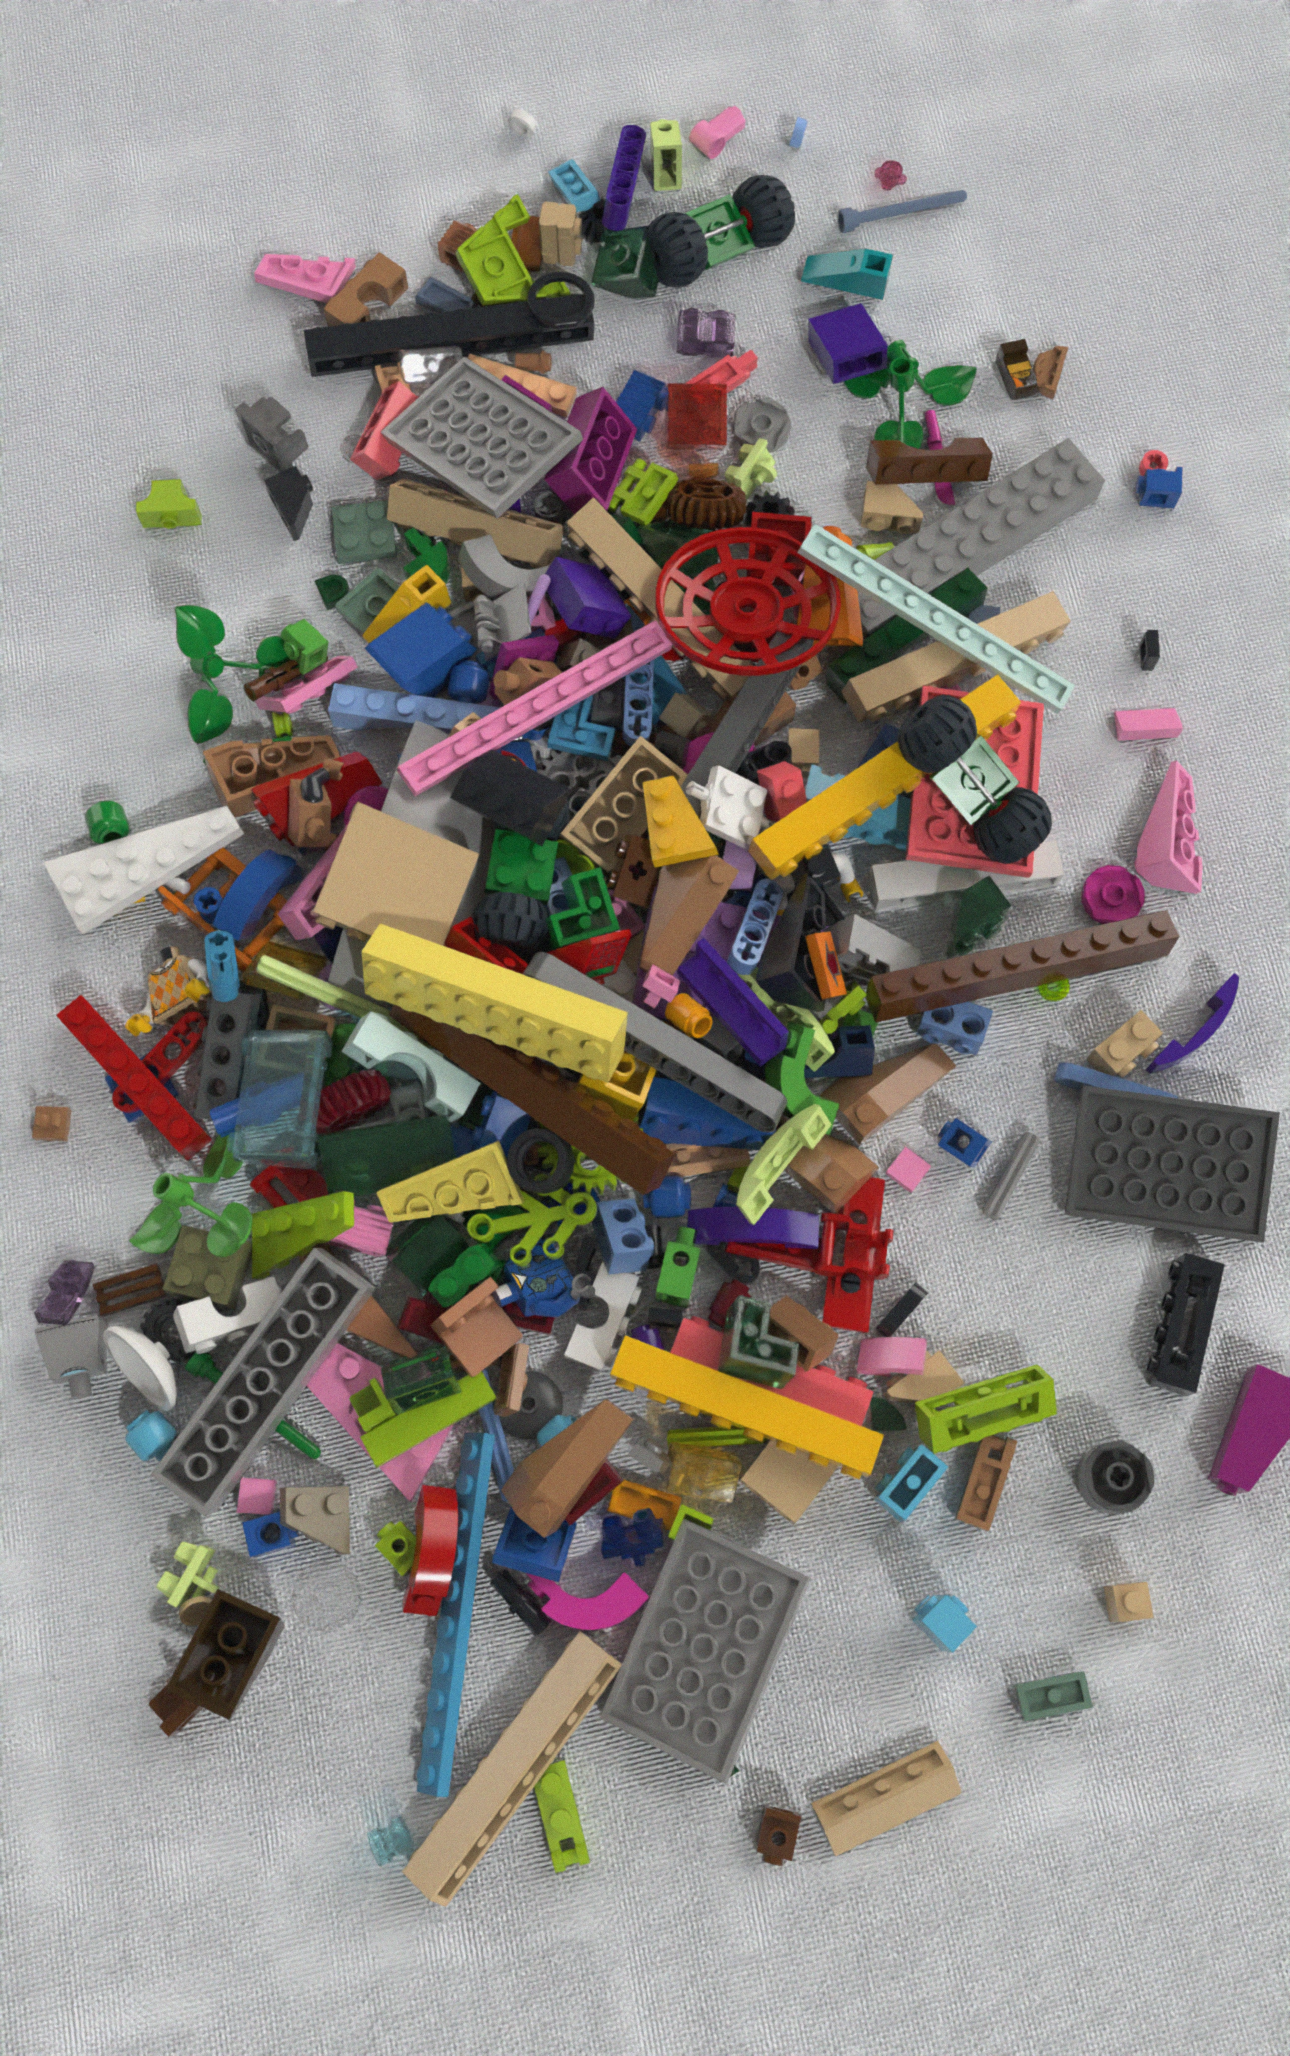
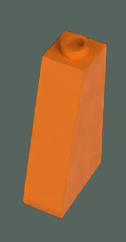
M835 526L823 527L824 530L852 546L851 538L843 534L840 528ZM807 564L803 580L805 590L822 582L819 576ZM836 577L840 589L841 609L838 625L832 638L825 646H862L863 635L858 591ZM827 593L810 600L812 615L808 628L827 629L830 618V600ZM800 604V606H799V613H798V620H797V625H798V626L800 625V623H801V618H802V608H801V604ZM814 640L812 646H814L819 641Z

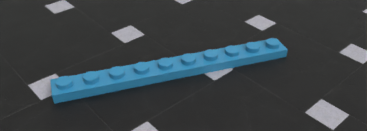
M464 1433V1440L460 1449L461 1463L459 1476L456 1481L458 1502L456 1552L448 1593L446 1597L442 1598L441 1613L437 1623L438 1635L435 1655L432 1660L431 1688L427 1697L426 1725L422 1734L421 1763L417 1772V1792L436 1797H448L495 1438L494 1434Z

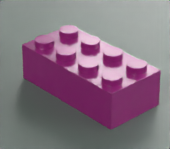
M602 386L575 399L567 423L581 432L583 440L549 470L544 478L549 487L554 490L574 515L593 497L606 511L608 510L637 431L634 424Z

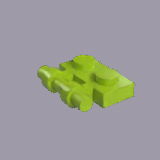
M637 458L633 465H629L624 471V478L619 486L615 488L608 510L615 513L619 505H623L620 509L622 516L630 517L632 521L647 527L669 495V492L677 483L678 477L676 473L655 463H651L645 472L643 470L647 465L646 462L641 458ZM634 484H637L633 491L630 493L629 490L632 488V486Z
M855 980L845 987L847 994L818 1021L826 1034H832L836 1031L839 1018L844 1017L847 1013L852 1016L865 1005L866 1002L863 998L867 994Z

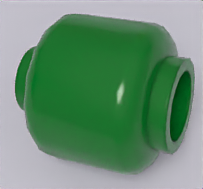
M107 800L99 801L86 811V825L90 838L95 843L101 845L128 836L130 831L129 822L124 808L119 803Z

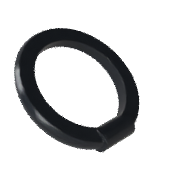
M569 272L545 274L531 285L527 293V306L531 315L542 325L555 330L577 328V326L589 318L595 305V296L590 285L583 278ZM567 282L575 285L583 292L586 303L577 314L557 318L541 311L536 303V296L544 286L550 283Z

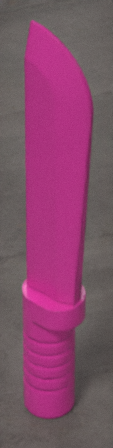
M928 410L924 413V418L929 435L927 439L929 450L943 449L936 413L934 410ZM951 482L935 483L938 499L944 504L955 505Z

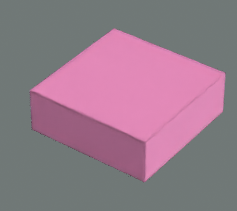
M905 1146L885 1174L912 1193L929 1171L931 1165Z
M241 1478L237 1513L273 1514L277 1481Z

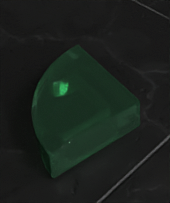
M871 1398L869 1405L871 1428L873 1431L907 1430L902 1414L891 1403L881 1398Z

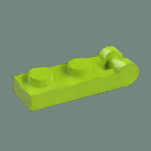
M565 1759L551 1763L534 1788L555 1873L566 1871V1866L576 1863L582 1866L591 1862ZM573 1837L575 1848L562 1851L560 1840Z

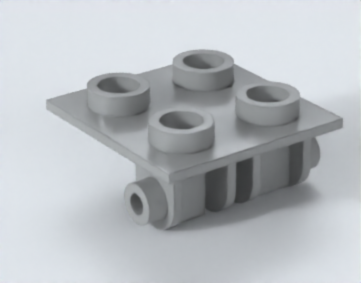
M524 582L493 602L484 595L475 598L473 608L477 615L475 617L476 631L478 632V647L484 652L485 661L488 662L499 654L502 642L522 640L531 634Z

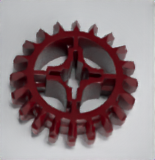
M369 1069L362 1070L359 1073H352L350 1076L342 1077L340 1080L332 1082L331 1085L322 1088L319 1093L314 1094L304 1108L307 1115L306 1118L317 1134L328 1135L341 1130L344 1131L360 1122H364L367 1118L374 1116L376 1112L381 1111L390 1101V1086L379 1070Z

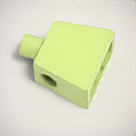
M660 119L651 122L650 155L654 191L682 189V142L678 121ZM664 158L671 161L670 167H662Z

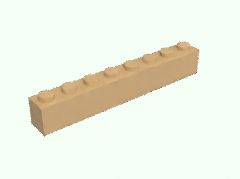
M593 497L567 521L570 531L568 537L579 549L584 547L590 553L588 558L597 569L601 570L604 568L611 575L608 579L618 591L621 592L624 589L631 596L629 601L639 613L645 611L652 618L649 621L650 623L656 620L659 624L655 608V592L662 569ZM672 579L665 595L666 617H683L685 593ZM694 603L692 604L693 617L705 615ZM715 626L698 628L706 638L715 644H718L724 636ZM671 628L679 639L693 650L704 656L711 652V650L704 647L694 638L688 628ZM672 645V648L682 657L684 654ZM734 645L729 649L740 652ZM725 656L720 659V662L727 664L753 666L749 660H738ZM691 660L693 662L691 664L692 669L701 678L707 676L713 683L711 688L722 700L727 698L733 704L749 676L722 673Z
M1052 591L977 625L1022 653L1028 654L1046 640L1048 643H1053L1064 635L1063 630L1071 620L1056 594ZM936 641L849 679L842 690V694L858 723L867 719L873 722L882 718L892 708L901 710L910 705L913 699L920 696L923 685L937 688L947 685L950 688L960 683L965 676L969 674L978 676L986 670L944 643Z
M581 1631L567 1643L562 1656L554 1667H551L545 1673L542 1683L534 1694L522 1704L520 1713L511 1725L502 1731L499 1741L489 1755L479 1762L472 1778L466 1786L457 1792L454 1802L446 1813L434 1823L432 1832L424 1843L411 1854L409 1863L402 1873L430 1901L445 1907L449 1904L621 1668L622 1664Z

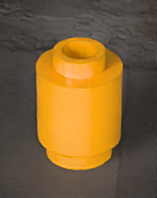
M680 993L673 998L671 1003H667L665 1010L666 1019L687 1036L701 1038L711 1029L713 1020L709 1011L688 994Z

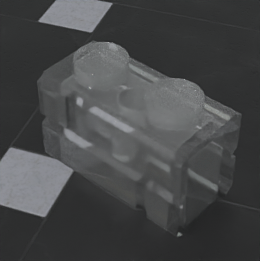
M454 345L399 350L402 381L406 384L419 383V381H437L462 359L461 348Z

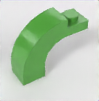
M788 1021L786 1029L789 1033L786 1048L765 1063L766 1084L780 1091L787 1098L788 1103L783 1114L789 1119L813 1104L820 1105L832 1124L825 1133L830 1135L839 1103L823 1096L812 1094L807 1087L804 1077L805 1063L815 1030L799 1023Z

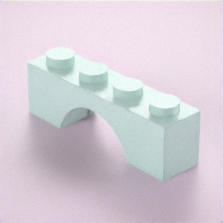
M370 1011L362 1017L342 1049L343 1053L368 1069L383 1061H398L412 1068L423 1084L424 1106L449 1122H453L464 1115L480 1085V1082L472 1078V1074L446 1061L442 1053L434 1049H428L418 1042V1038L407 1031H401L392 1025L386 1016L380 1013Z

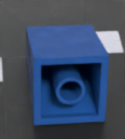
M427 602L364 648L401 688L414 695L435 698L449 682L452 668L460 665L461 661H468L477 650L470 642L472 635L461 625L456 627L451 622L454 617L444 607L440 605L438 608H435Z

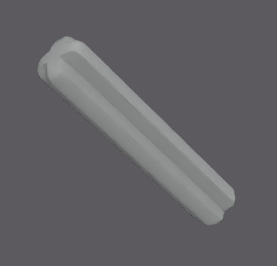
M1025 1132L1022 1135L983 1209V1214L987 1217L997 1220L1001 1216L1040 1142L1038 1136L1030 1132Z

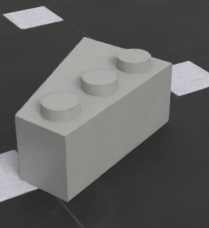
M856 914L824 929V932L831 931L841 973L869 982L871 976L920 965L921 949Z

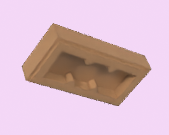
M517 1343L502 1354L494 1415L506 1417L520 1411L522 1392L526 1388L528 1380L525 1371L529 1345Z

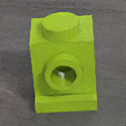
M390 1521L376 1535L380 1541L375 1547L401 1576L406 1577L412 1570L416 1535L404 1522L399 1521L395 1525ZM397 1539H402L405 1543V1548L400 1553L395 1552L393 1549V1543Z

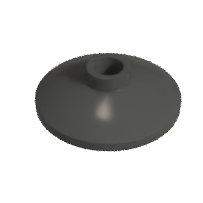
M526 1371L528 1380L526 1388L522 1392L520 1411L506 1417L499 1416L505 1430L513 1436L521 1439H537L540 1429L554 1416L562 1415L563 1400L558 1386L552 1379L539 1372ZM526 1398L535 1400L533 1409L525 1410L522 1403Z

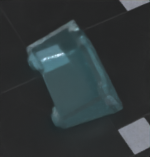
M251 1030L249 1036L243 1037L242 1055L246 1057L235 1133L229 1134L227 1150L233 1153V1159L236 1162L316 1170L318 1153L314 1152L315 1142L312 1141H317L318 1137L316 1133L323 1074L324 1070H327V1062L323 1057L331 1058L333 1044L327 1031Z

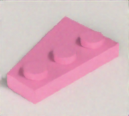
M336 656L304 674L306 679L288 682L284 684V688L280 690L281 692L271 697L264 695L255 702L261 710L286 712L287 714L294 713L303 707L302 702L309 698L314 699L323 695L326 692L325 688L332 683L338 684L347 680L350 677L349 673L358 668L353 656Z

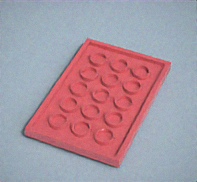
M923 685L920 691L919 707L928 700L940 695H950L961 699L970 692ZM1020 700L1021 704L1015 712L1017 715L1016 719L1005 728L998 726L992 730L993 734L986 742L1020 782L1014 788L1023 787L1038 794L1044 704ZM929 774L920 779L921 783L911 791L905 860L1030 878L1033 873L1034 851L1025 858L1009 864H1003L990 859L979 849V845L975 841L974 823L970 825L964 820L929 778Z

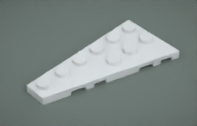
M224 806L43 863L76 927L82 934H85L245 833L228 806Z

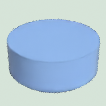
M797 117L789 146L795 148L801 146L808 123L806 119Z

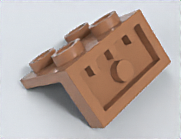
M491 1277L430 1325L472 1378L523 1337L519 1329L504 1310L496 1304L491 1295L499 1288Z

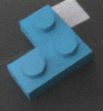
M593 695L554 717L547 742L548 748L608 761L615 737V728L587 722L593 702Z

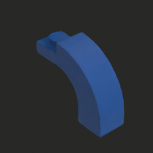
M271 849L264 851L252 860L234 881L218 909L212 926L221 931L231 933L237 941L254 935L260 918L271 899L285 886L301 881L306 870L298 866L296 860L292 857L279 855Z

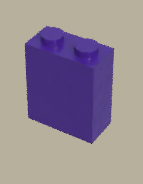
M862 303L808 319V342L833 384L887 368L888 344Z
M555 557L545 573L551 579L547 592L568 628L616 639L630 619L631 614L608 579L604 569L599 570L593 565Z

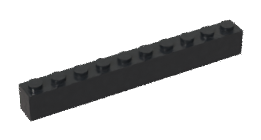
M571 294L564 297L542 298L536 300V303L545 314L559 318L573 316L580 312L586 303L584 294ZM516 301L509 304L486 305L484 307L457 309L455 311L431 312L424 315L401 316L399 318L372 320L354 324L345 323L330 327H315L303 331L311 377L370 370L375 369V366L378 365L381 368L398 366V362L408 365L468 357L469 354L477 356L594 340L593 313H591L589 318L577 326V328L555 330L542 325L531 315L527 301Z

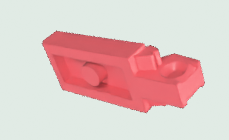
M752 350L738 358L735 355L732 357L727 355L683 385V392L694 406L701 411L744 383L750 377V372L757 368L758 357Z

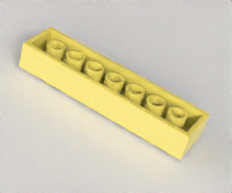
M383 924L378 925L361 951L365 994L370 995L376 1000L392 1003L406 1011L422 1014L436 1022L452 1025L466 1033L490 1039L498 1045L509 1046L522 1051L528 1056L539 1057L554 1063L558 1067L569 1068L591 1079H599L609 1083L624 1054L628 1015L626 1011Z

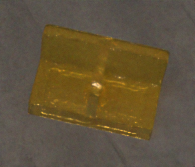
M670 1442L667 1453L672 1462L667 1483L669 1493L727 1503L733 1502L742 1463L735 1453Z

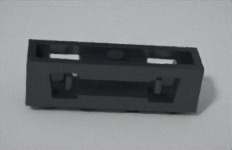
M1184 1253L1177 1260L1172 1261L1168 1272V1279L1172 1280L1170 1291L1165 1292L1161 1303V1310L1165 1311L1163 1322L1158 1323L1154 1333L1153 1341L1158 1344L1155 1356H1150L1146 1368V1374L1150 1375L1148 1385L1184 1396H1190L1197 1392L1225 1264L1189 1253ZM1201 1294L1200 1301L1194 1303L1183 1353L1176 1351L1172 1355V1349L1178 1345L1188 1297L1196 1298L1197 1295Z

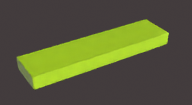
M482 1371L473 1378L467 1375L362 1435L360 1438L376 1468H379L495 1401L497 1397Z

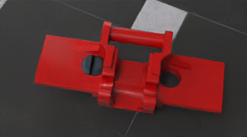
M870 1177L836 1214H821L820 1221L823 1223L819 1263L815 1265L814 1273L827 1276L822 1322L830 1325L832 1328L868 1333L874 1280H884L889 1277L890 1265L886 1264L887 1246L893 1241L894 1230L885 1229V1231H880L885 1179ZM861 1213L866 1218V1224L855 1223L851 1219L850 1214ZM836 1229L845 1230L846 1232L842 1266L832 1265Z

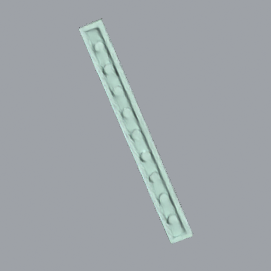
M813 525L797 552L995 676L998 674L1003 681L1035 701L1043 703L1045 707L1056 714L1065 706L1075 687L1074 684L820 526Z

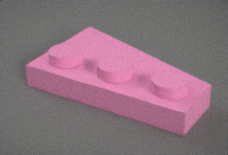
M265 254L254 272L255 282L327 303L330 298L335 297L344 288L356 267L355 258H345L344 262H331L329 257H318V261L302 260L298 255Z

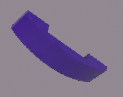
M1233 973L1206 1003L1215 1012L1184 1047L1173 1039L1145 1069L1150 1074L1159 1072L1182 1062L1196 1052L1216 1032L1227 1017L1235 1000L1239 984V976L1236 973Z
M712 1207L688 1210L687 1227L698 1231L695 1244L719 1245V1241L785 1244V1248L818 1249L819 1215L767 1208L755 1225H752L738 1207Z

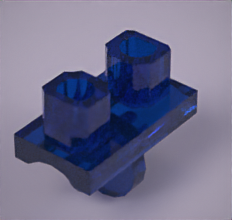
M650 1508L637 1510L633 1514V1524L623 1526L621 1518L617 1515L605 1517L602 1523L603 1539L601 1553L603 1559L621 1556L622 1560L633 1558L636 1567L645 1566V1555L655 1553V1548L663 1547L664 1545L663 1531L665 1530L663 1518L656 1519Z

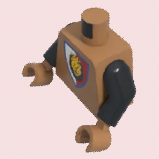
M326 759L322 768L312 772L304 779H290L288 837L298 847L299 853L303 856H313L327 851L339 836V834L330 833L331 802L324 784L329 779L337 781L342 779L343 774L340 773L341 767L344 765L342 762Z

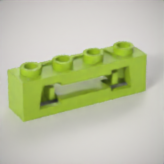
M1038 1364L915 1402L919 1438L933 1454L947 1452L953 1447L969 1442H978L985 1437L1000 1432H1009L1016 1427L1040 1422L1044 1418L1057 1415L1054 1379ZM1023 1380L1022 1386L1010 1387L1009 1389L1005 1386ZM951 1402L956 1405L938 1412L934 1409Z

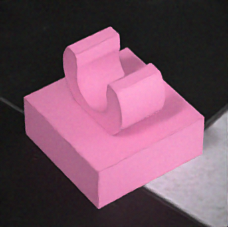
M652 964L646 973L642 985L648 989L643 1002L655 1008L662 997L671 1003L678 992L680 980Z

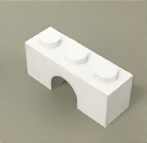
M602 1262L593 1283L595 1295L592 1299L602 1302L608 1308L609 1317L604 1325L595 1329L577 1324L564 1354L566 1360L600 1374L603 1373L605 1367L611 1369L618 1352L617 1349L613 1348L617 1336L624 1337L631 1320L625 1317L630 1305L636 1307L643 1290L642 1287L638 1286L639 1276L631 1273L608 1275L605 1263Z
M275 1277L242 1286L237 1295L241 1305V1313L233 1317L220 1315L214 1309L210 1296L177 1306L173 1318L185 1353L195 1350L196 1354H201L214 1349L216 1343L228 1340L229 1343H236L246 1339L249 1336L248 1333L256 1329L280 1295Z

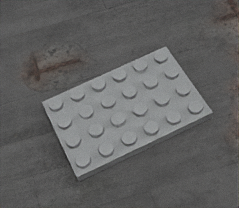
M466 357L458 361L381 431V434L390 445L497 519L583 440L578 429Z
M683 1519L599 1718L722 1783H727L811 1578L694 1522Z

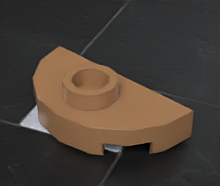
M1055 346L1053 350L1040 353L1032 368L1037 379V390L1043 396L1052 400L1056 393L1068 347Z

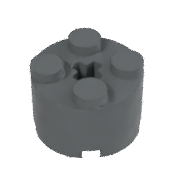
M1112 1441L1092 1448L1081 1457L1077 1468L1076 1480L1079 1492L1089 1507L1103 1513L1117 1514L1137 1509L1144 1503L1154 1487V1471L1150 1460L1133 1445L1123 1441ZM1112 1473L1119 1475L1120 1481L1116 1483L1111 1481L1109 1475Z

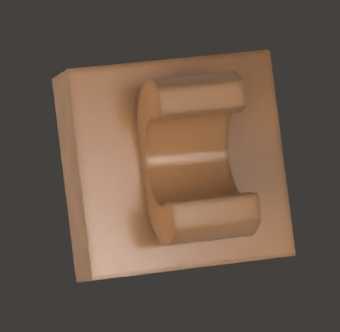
M36 1106L32 1138L36 1141L68 1142L72 1110L68 1107Z

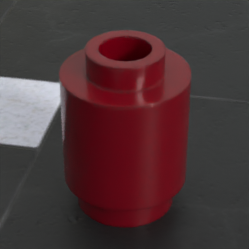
M732 1279L731 1283L723 1282L708 1309L710 1314L707 1319L721 1328L732 1330L734 1325L738 1326L752 1300V1296L748 1294L750 1288L735 1279Z

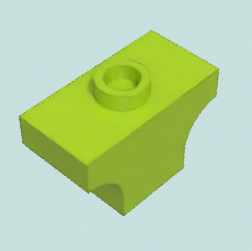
M181 479L151 480L149 496L142 501L136 502V513L143 528L164 527L173 529L177 526L202 525V514L196 499L187 497Z

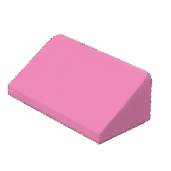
M1175 708L1114 712L1118 741L1178 738L1183 730L1181 720Z

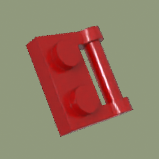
M294 1145L250 1183V1187L255 1193L260 1192L273 1208L288 1205L270 1184L276 1176L299 1202L336 1193Z

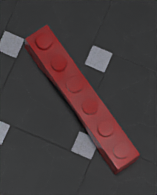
M79 995L56 1015L187 1161L212 1141L209 1135L82 995Z

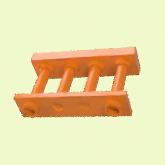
M224 847L206 857V861L187 880L191 885L188 893L183 894L176 891L172 894L162 885L157 889L164 899L161 904L170 913L176 915L179 912L206 936L216 930L202 919L199 912L194 913L183 902L214 870L218 871L220 868L229 874L227 876L228 880L218 890L224 899L234 881L246 868V865ZM279 893L267 905L274 911L272 914L274 918L242 951L235 947L237 969L242 973L247 969L254 976L258 974L256 971L257 967L252 958L283 926L286 927L278 913L288 900Z

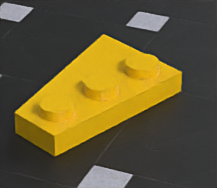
M674 776L642 782L654 867L718 855L716 846Z

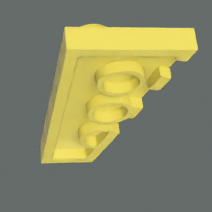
M499 1140L376 1192L389 1223L447 1213H462L463 1211L475 1209L483 1210L504 1205H519L525 1202L519 1186L509 1174L507 1158Z

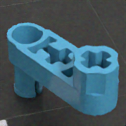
M213 931L207 934L204 939L209 988L215 1000L228 1002L238 996V988L240 987L234 938L227 931Z

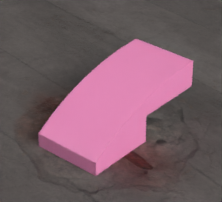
M880 1337L861 1340L857 1374L891 1377V1372L923 1375L927 1348L926 1339Z

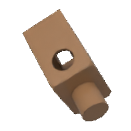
M518 658L508 671L500 670L495 674V694L504 705H507L558 676L562 671L551 661Z

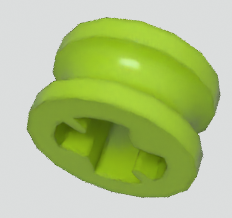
M276 711L272 712L277 738L282 737L284 734L292 737L293 728L290 714L286 712L278 714Z

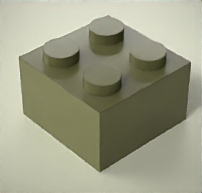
M182 1225L163 1290L172 1296L192 1301L210 1296L213 1306L235 1311L238 1303L237 1295L243 1286L252 1256V1245L246 1240L241 1245V1248L230 1256L217 1257L207 1247L209 1231Z

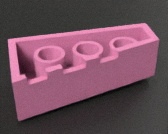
M348 824L278 913L295 940L311 938L324 928V926L315 922L317 917L310 915L316 905Z

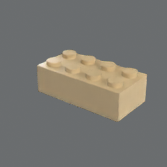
M640 736L561 832L559 838L571 843L578 849L580 855H586L592 861L595 868L601 867L602 873L607 877L610 869L614 870L618 857H615V850L621 838L624 839L626 834L641 837L648 829L642 782L674 776L681 787L688 774Z

